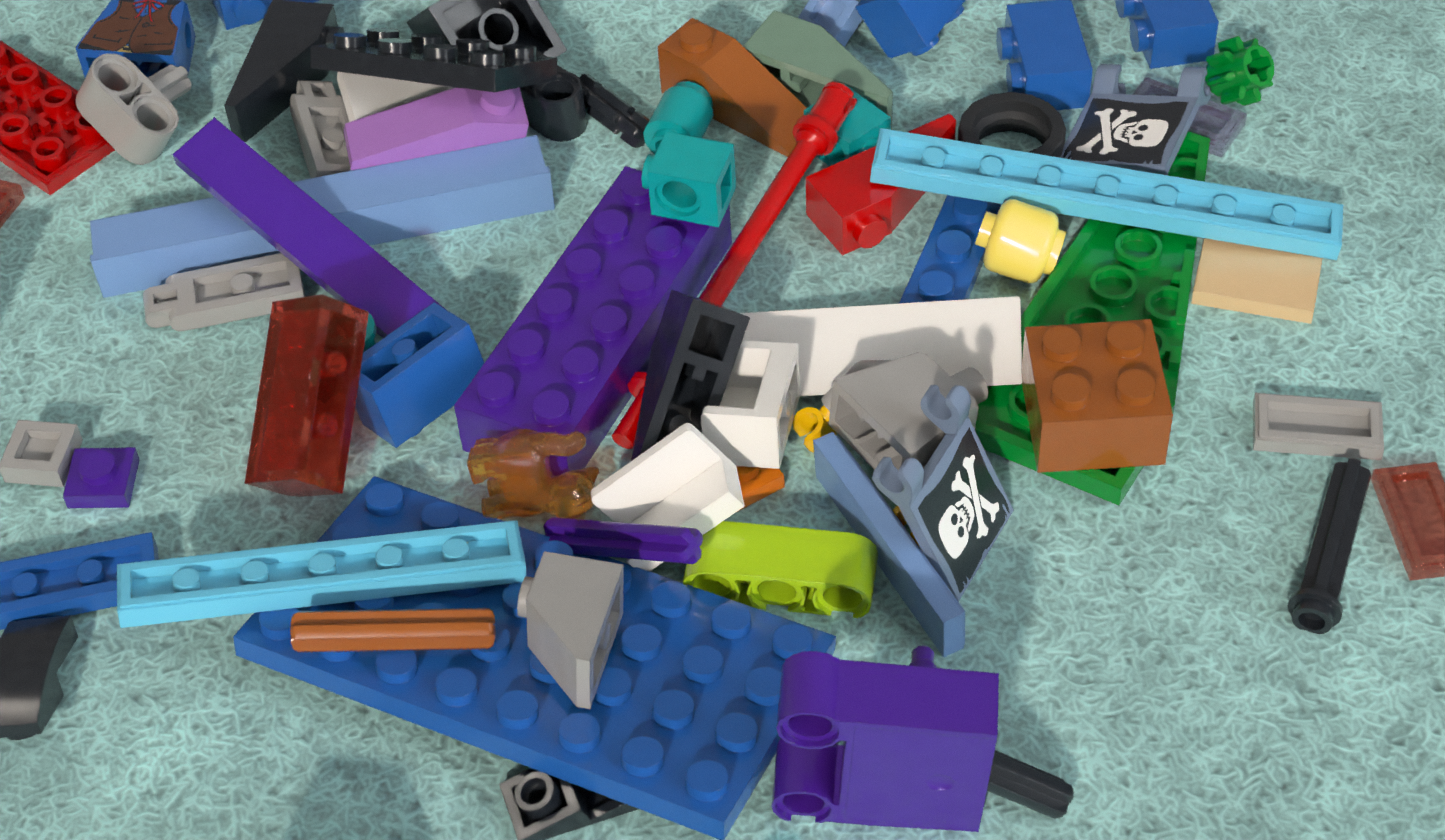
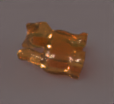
M518 429L499 438L477 439L474 447L470 449L467 466L473 484L483 483L487 480L489 497L482 498L481 509L483 516L502 520L509 517H534L547 512L558 518L584 520L586 513L594 506L591 500V490L595 487V480L599 474V469L597 467H587L554 476L550 469V455L567 457L580 452L586 446L585 435L580 431L560 434L557 432H537L531 429Z

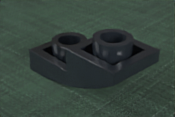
M71 615L10 621L0 637V738L7 737L10 740H23L36 734H41L64 697L56 673L78 638Z
M529 768L499 784L518 840H546L638 810V808L533 768Z

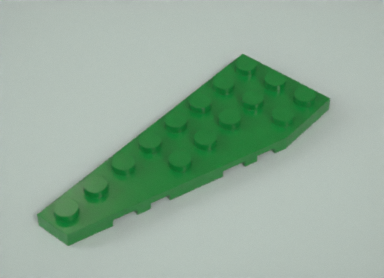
M1188 131L1167 175L1205 182L1210 138ZM1089 219L1021 315L1022 357L1025 327L1151 319L1172 412H1174L1197 237ZM1022 383L987 386L988 397L985 401L978 404L979 409L975 432L984 450L1037 471ZM1144 466L1043 472L1042 474L1119 506Z

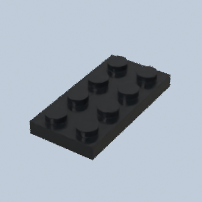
M369 28L367 29V35L360 33L333 34V43L311 46V68L487 92H500L557 80V58L536 55V47L525 44L503 45L502 51L489 49V41L484 39L456 40V45L444 44V35L416 33L411 34V40L401 39L400 30Z

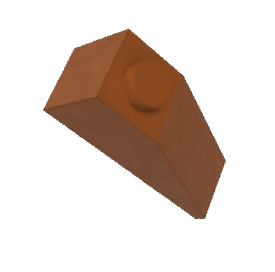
M691 18L658 46L661 93L674 87L679 82L688 81L696 83L706 89L712 98V119L786 157L789 156L796 145V140L792 133L793 127L797 120L804 115V109L807 107L735 38Z

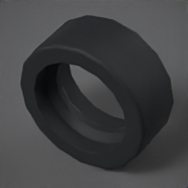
M1015 92L991 94L973 102L961 116L958 127V141L983 145L980 140L993 133L1012 131L1025 133L1043 144L1029 151V153L1060 157L1062 155L1066 127L1061 114L1049 102L1031 94Z

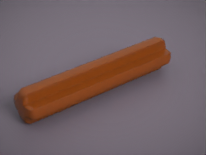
M489 608L298 611L292 616L290 638L293 650L298 653L490 649L494 646L495 616L493 610Z

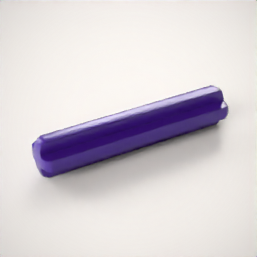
M551 517L543 525L545 535L550 537L549 541H561L568 544L572 548L573 554L694 564L702 556L700 546L703 542V536L697 528Z

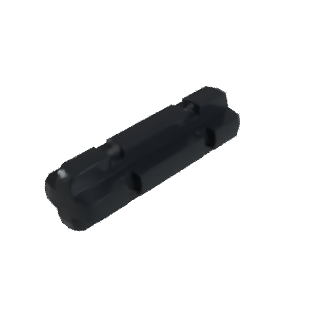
M582 74L579 79L581 81L585 108L589 107L587 113L617 135L622 132L620 138L631 147L639 148L645 144L643 137L644 129L650 119L639 111H635L634 107L607 87L602 86L603 84L589 74Z

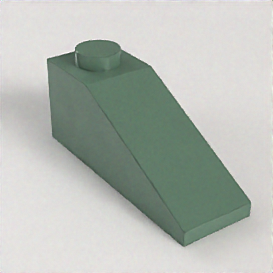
M773 10L744 44L743 47L807 108L816 103L823 87L828 82L841 83L850 87L890 116L892 130L893 91L822 26Z

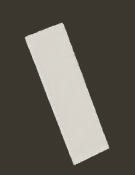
M1018 296L741 313L750 317L743 340L798 343L800 396L825 395L833 387L834 379L845 375L855 363L861 360H894L916 352L927 354L950 376L968 367H972L980 372L987 386L1022 383L1020 297Z

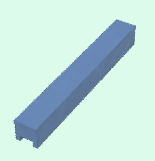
M537 135L293 182L369 246L555 209L549 166H545ZM215 197L90 221L93 255H90V261L103 298L164 285L166 279L173 274L281 253Z

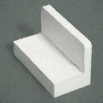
M691 423L681 425L591 490L592 503L614 522L697 528L702 535L745 506L736 465ZM626 558L627 563L632 567H638L647 571H651L663 563L662 561Z

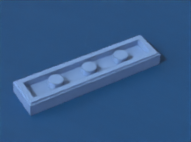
M831 432L813 440L817 479L855 533L870 539L876 545L878 550L877 564L941 655L946 657L963 649L965 645V610L839 436Z

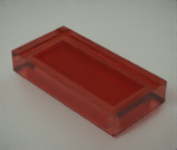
M1430 462L1374 469L1371 482L1409 580L1444 577L1445 482L1437 463Z

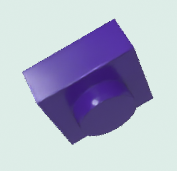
M136 447L74 448L63 493V499L67 508H128L140 461Z

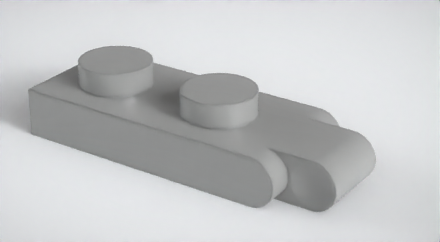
M299 80L296 94H292L290 98V112L310 178L352 171L344 137L345 123L349 122L342 95H336L332 81Z
M282 253L173 274L166 279L164 285L147 288L143 293L146 323L154 328L171 326L176 331H187L307 307L301 269Z

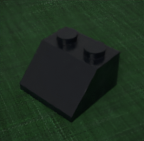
M439 0L406 22L413 34L434 33L444 35V44L456 45V40L484 39L489 41V49L502 51V46L507 44H525L535 46L537 51L542 52L547 57H557L567 51L537 0Z

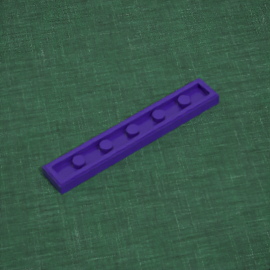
M215 117L172 154L179 168L346 308L363 309L371 314L377 328L376 333L382 338L392 333L435 302L443 307Z

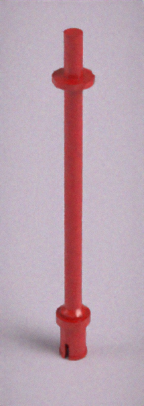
M828 82L823 87L821 95L809 114L803 115L797 120L792 130L796 140L795 147L713 274L699 299L720 306L723 305L815 156L828 155L833 151L838 142L837 132L857 103V99L852 98L854 93L847 86L837 82ZM635 372L628 382V389L635 399L612 434V439L615 443L625 449H632L634 446L647 372Z

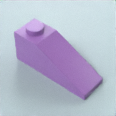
M456 87L345 123L344 137L351 170H357L526 137L529 122L520 88L500 92H487Z

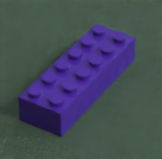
M625 166L455 403L454 409L463 451L572 488L632 397L627 386L628 382L635 372H647L651 348L671 290L697 297L732 244L730 203L719 228L651 215L649 190L642 187V171Z

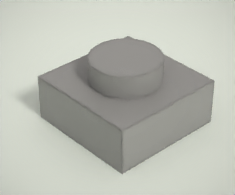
M18 420L0 461V473L4 482L64 487L74 448H80L83 441L77 424Z

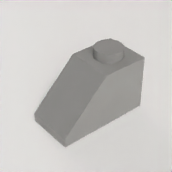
M544 551L534 578L526 576L522 581L518 596L517 613L519 617L527 618L529 649L576 707L591 709L623 615V564Z

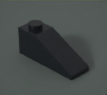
M287 0L271 1L224 104L231 131L245 143L290 107V98L292 94H296L299 80L322 81L328 75L329 70L311 68V46L333 43V34L345 33L343 27H338L333 4Z
M673 289L671 290L651 348L631 461L685 423H691L702 433L701 415L705 406H720L750 317L726 307Z

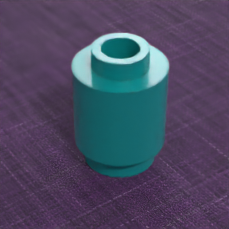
M683 81L663 93L643 133L647 147L654 154H656L666 132L703 138L713 118V102L707 90L696 83Z

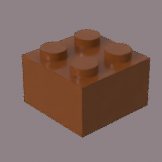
M1151 319L1025 327L1021 369L1022 387L1037 473L1165 465L1173 412Z

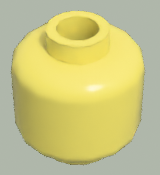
M1009 199L1001 205L998 214L986 211L975 245L986 248L983 261L988 270L1032 284L1037 282L1043 273L1047 275L1052 273L1067 232L1058 229L1059 219L1052 211L1015 199Z

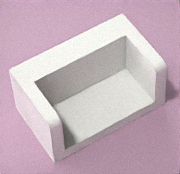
M742 340L720 406L704 407L701 415L702 434L736 466L780 469L800 397L798 343Z

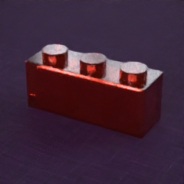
M323 294L272 302L245 484L295 497L343 494L369 315L368 311Z

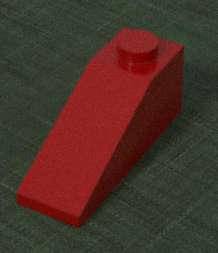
M949 113L908 131V133L955 140L956 119ZM876 146L805 177L806 215L842 256L860 247L867 249L879 244L885 236L894 231L926 192L870 182Z

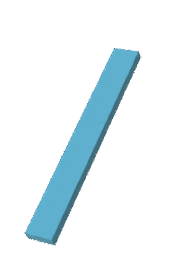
M880 128L871 168L870 182L997 204H1003L1009 199H1015L1057 214L1337 260L1342 247L1343 205L884 128Z

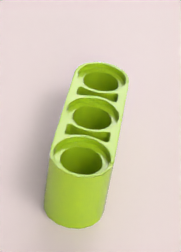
M722 521L702 535L703 542L700 546L702 556L696 563L686 564L682 583L686 586L690 585L757 609H766L767 604L788 606L787 612L831 616L833 610L853 612V618H861L870 611L872 605L878 550L870 539L850 532Z

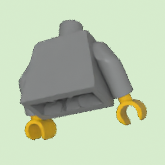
M916 352L894 360H861L855 363L845 375L834 379L833 387L821 398L824 405L819 410L813 407H806L797 411L793 418V429L799 437L808 434L804 439V445L812 453H814L813 440L831 432L836 435L837 432L874 470L884 456L890 457L893 465L898 470L907 458L917 459L924 469L945 436V433L927 418L920 406L921 399L930 385L939 386L940 393L945 398L953 386L961 385L965 387L971 397L968 417L974 429L979 409L978 404L987 399L988 387L983 376L975 368L968 367L950 376L927 354ZM896 506L892 511L904 526L907 522L900 508ZM911 532L910 536L913 538L918 547H920L913 533Z

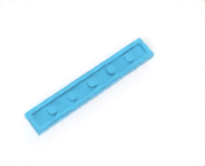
M516 520L117 564V613L120 628L519 583L526 577V562L518 521Z

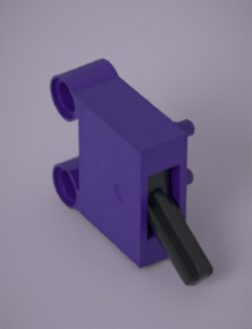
M925 645L917 646L912 650L911 663L909 665L841 660L831 654L819 651L796 653L788 657L783 663L776 727L781 739H779L776 748L771 803L773 812L780 819L791 821V815L815 816L816 823L835 822L868 826L979 832L987 791L1057 819L1067 813L1068 804L1074 798V789L1062 778L995 750L998 737L999 673L936 668L934 664V651ZM844 741L843 745H837L836 743Z

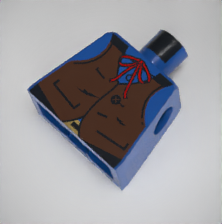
M111 0L79 41L75 49L84 77H86L93 61L98 56L110 53L126 57L148 78L168 65L183 66L189 72L196 35L187 3L183 0Z

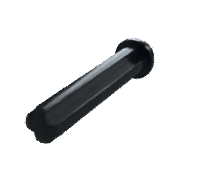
M1349 458L1348 462H1337L1332 468L1300 588L1290 596L1288 602V611L1292 616V622L1298 629L1316 634H1324L1337 625L1342 618L1343 607L1339 602L1371 479L1370 470L1360 466L1361 460Z

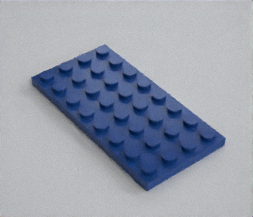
M374 476L317 542L505 521ZM520 526L519 531L526 562L527 577L534 578L544 551L623 564V615L591 709L576 707L529 649L527 618L519 617L517 613L518 596L522 582L253 613L233 636L235 654L238 657L719 840H725L776 754L779 739H781L776 727L781 672L784 661L791 655L803 651H819L833 655L836 644L835 635L690 585L686 586L682 582L638 567H632L630 564L610 557L573 554V550L568 544L561 541H549V536ZM489 608L493 610L495 616L494 646L490 649L298 653L293 650L290 638L292 616L298 611Z

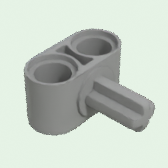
M106 53L98 56L93 61L77 93L75 100L77 109L123 158L137 165L148 164L161 155L178 125V113L171 102L190 91L192 83L188 78L189 72L183 66L168 65L147 78L126 57Z

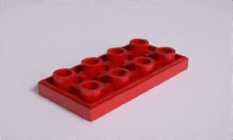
M0 40V161L47 194L52 195L111 154L115 149L77 109L75 100L78 90Z

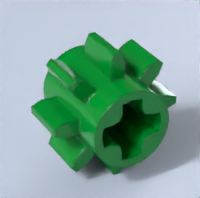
M1236 36L1218 42L1219 53L1206 57L1208 64L1206 66L1207 75L1205 80L1207 86L1210 87V91L1215 96L1221 97V104L1223 105L1237 101V103L1246 106L1261 101L1259 90L1273 86L1271 80L1274 76V62L1271 54L1266 48L1258 45V39L1256 38L1242 42L1241 38Z

